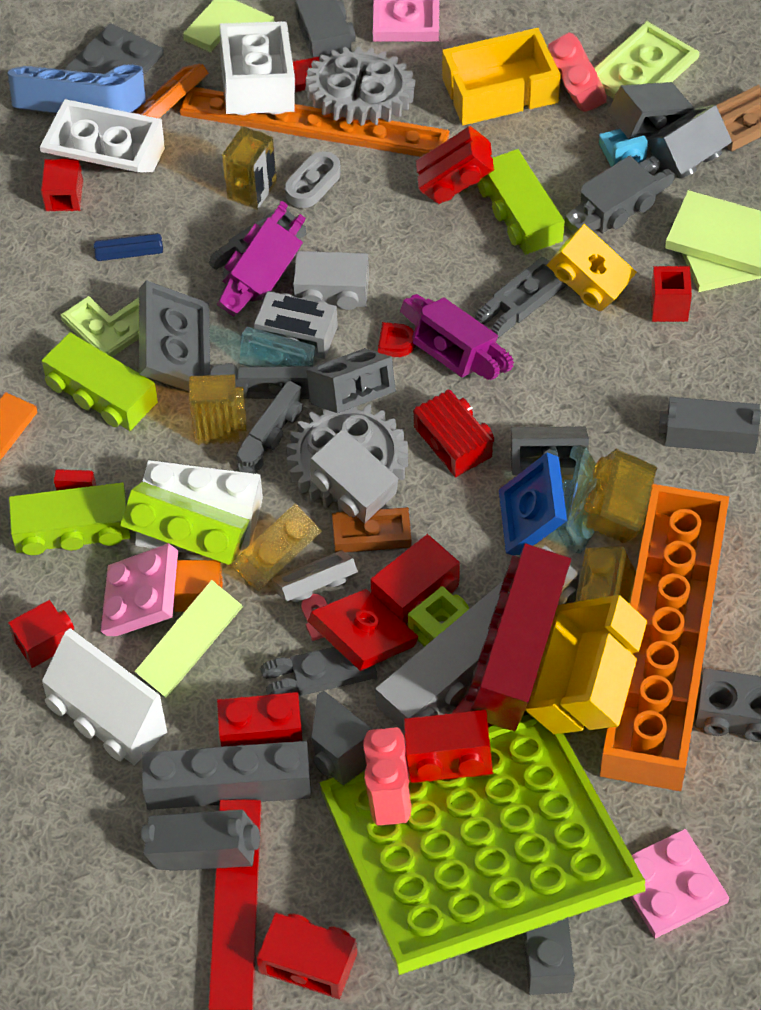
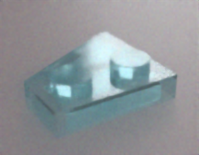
M573 446L570 457L576 461L573 479L564 480L563 483L567 522L558 527L556 531L568 550L582 554L615 496L587 447Z

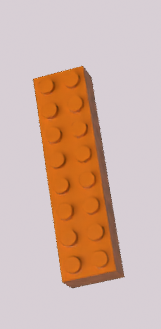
M652 484L630 605L647 620L640 650L632 654L637 658L620 724L618 727L607 728L600 777L682 791L730 496Z

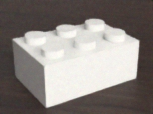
M287 22L220 23V59L226 114L247 115L250 113L281 114L283 112H294L295 76Z

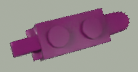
M283 201L277 205L270 217L260 226L256 223L251 226L243 238V241L248 244L240 254L238 251H235L224 266V269L229 272L222 281L226 285L216 305L233 317L249 301L262 300L267 291L271 292L303 244V241L295 235L306 220L304 216L299 214L297 217H294L289 224L288 230L277 223L287 211L288 205Z
M415 294L403 300L400 312L416 326L412 336L413 343L461 378L475 372L480 377L483 376V379L492 380L498 377V374L506 373L514 367L512 355L496 343L499 335L445 297L433 301L429 298L426 300Z

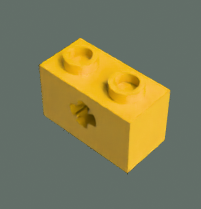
M585 224L568 238L546 265L561 282L566 283L572 288L586 305L600 312L618 297L637 273Z

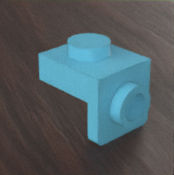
M621 129L599 134V145L611 167L628 156H631L638 163L646 160L648 141L645 136L628 139Z

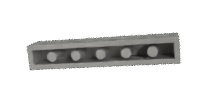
M546 545L543 548H541L553 552ZM569 566L558 605L573 603L577 599L579 573L571 566ZM502 582L375 688L376 706L404 732L405 718L438 715V712L447 704L454 706L465 696L467 687L471 684L478 666V658L489 630V623L499 598Z

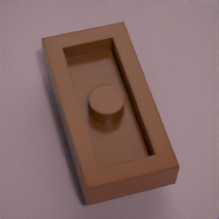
M408 507L379 509L365 524L357 516L351 517L345 512L332 513L335 553L341 550L344 552L410 548L412 546Z

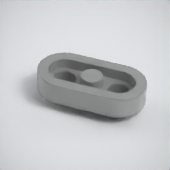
M325 151L312 154L286 181L287 201L297 208H308L315 205L339 180L341 175L339 158L335 154ZM324 170H325V171H328V173H326V174H320V173H319L320 171H324Z

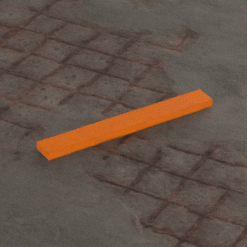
M193 87L186 94L180 108L181 116L418 157L424 156L441 145L450 136V130L393 120L387 122L381 118H378V125L372 123L371 120H366L363 126L356 119L347 124L345 117L335 121L333 120L334 113L323 115L322 108L294 104V112H283L281 114H226L224 92Z

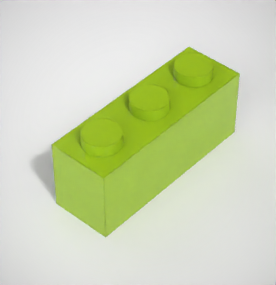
M519 149L493 157L494 171L483 177L477 185L481 195L484 198L489 196L496 219L499 222L504 220L511 243L514 246L519 245L526 255L562 242L564 219Z
M71 332L41 360L45 382L53 391L57 393L65 391L73 396L74 401L85 410L93 408L101 413L102 418L112 427L120 425L131 431L158 403L155 382L139 375L135 370Z
M142 481L130 492L120 526L230 565L239 556L250 520Z
M124 482L9 497L11 535L16 553L24 552L27 555H39L46 549L54 548L73 551L82 548L86 544L101 543L106 546H113L119 544L122 540L131 539L130 529L120 526L127 505Z

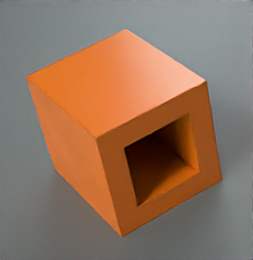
M177 560L173 603L175 612H185L211 580L223 588L221 562L217 560Z

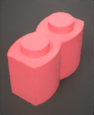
M569 32L549 43L548 49L560 72V78L574 104L581 111L587 112L606 103L605 89L579 39Z
M398 727L369 730L364 738L363 746L367 765L365 769V783L371 817L377 826L407 823L411 815L412 806L408 786L410 774L403 733Z

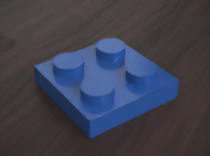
M548 452L499 489L505 551L507 554L521 555L525 543L534 546L567 522L558 456Z

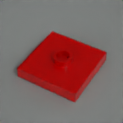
M367 589L311 611L307 621L360 671L413 648L419 637Z

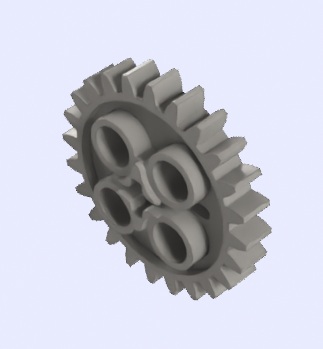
M343 47V53L341 54L331 50L330 57L320 55V62H312V68L307 70L306 92H308V100H313V107H322L323 115L334 113L333 120L335 121L345 117L347 124L356 119L363 126L366 120H371L372 123L378 125V118L390 122L391 114L400 117L402 110H409V103H413L415 79H412V71H406V63L397 64L398 57L387 59V52L385 51L377 55L374 54V48H370L367 52H362L360 47H356L355 52H350L348 48ZM366 70V75L362 79L359 98L355 101V95L360 87V77L362 72Z
M370 404L363 411L358 410L356 406L340 413L323 409L322 416L310 412V424L299 421V432H291L290 434L291 444H287V467L291 473V481L298 482L300 493L309 491L311 502L322 497L323 508H327L334 501L337 502L338 510L342 511L338 499L329 491H321L311 480V457L321 449L320 447H323L336 435L335 432L339 433L342 429L347 431L395 474L399 480H404L405 468L408 467V442L404 441L403 429H396V420L394 418L385 421L384 410L373 415Z

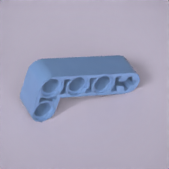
M139 65L118 66L106 74L32 66L16 67L8 71L12 106L19 109L58 113L64 99L131 113L146 102L143 69Z

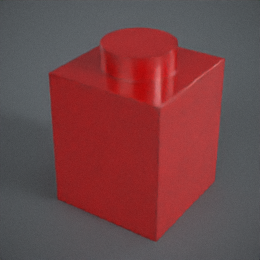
M45 159L41 189L45 210L80 211L83 187L80 161L77 159Z
M653 266L650 291L652 322H688L692 298L690 266Z
M50 600L8 622L13 641L31 668L52 658L64 633L69 628L73 631L75 630L65 610L58 612Z

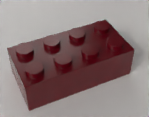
M526 543L520 557L512 555L489 623V630L478 658V666L466 697V701L473 703L471 711L486 710L488 723L514 732L516 731L531 696L572 558Z

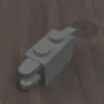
M628 156L582 185L581 202L565 216V226L573 234L583 224L592 231L598 229L602 234L612 227L619 229L627 222L631 215L638 211L646 212L655 202L656 195L670 187L674 181L675 174L669 169L656 174L661 164L655 156H651V158L641 163Z

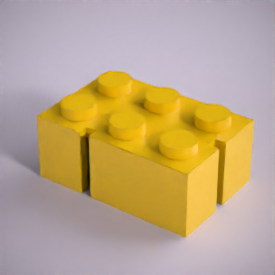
M539 28L442 50V80L450 98L453 99V105L462 126L522 112L525 105H528L529 109L559 103L560 72Z
M620 595L558 605L531 696L525 710L553 734L583 731L584 726L588 730L618 727L637 658L632 654L640 650L647 620Z

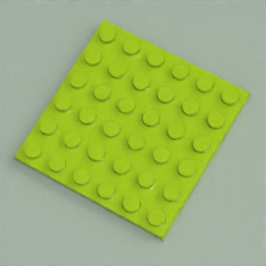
M531 714L522 716L515 732L496 725L488 727L493 774L411 783L409 780L408 786L412 809L407 823L380 826L374 823L370 813L365 771L344 786L334 778L319 782L322 796L399 975L646 891L643 875L564 733H551Z

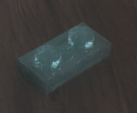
M246 327L241 334L240 364L249 367H313L315 346Z

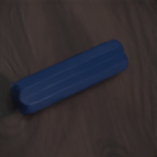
M159 233L97 240L94 242V253L97 261L154 255L163 252V241Z

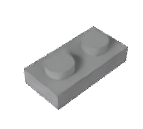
M341 550L272 578V582L278 595L285 601L299 602L309 598L313 594L312 591L323 586L335 587L345 583L348 580V576L358 571L354 559Z

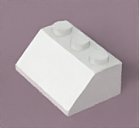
M64 99L40 145V151L44 153L135 172H154L165 149L161 119Z
M148 460L143 482L250 520L239 555H242L238 558L239 560L248 561L251 547H248L253 542L263 499L260 474ZM136 532V546L157 548L168 544L167 542ZM170 544L175 549H177L178 552L197 554L192 551Z
M69 628L64 633L42 680L47 697L45 702L58 716H63L66 713L75 720L74 725L85 737L91 739L95 735L102 740L105 750L114 759L121 761L125 758L135 766L142 758V752H148L167 733L160 695Z

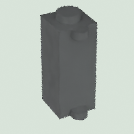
M669 397L668 411H660L659 433L666 434L665 446L755 454L759 436L760 404Z
M243 809L149 816L148 824L143 825L141 829L142 839L145 842L144 855L157 870L180 871L253 866L254 851L258 850L260 845L259 829Z

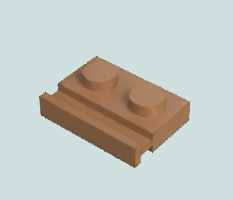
M759 85L716 105L732 140V143L726 146L731 152L761 137V87Z

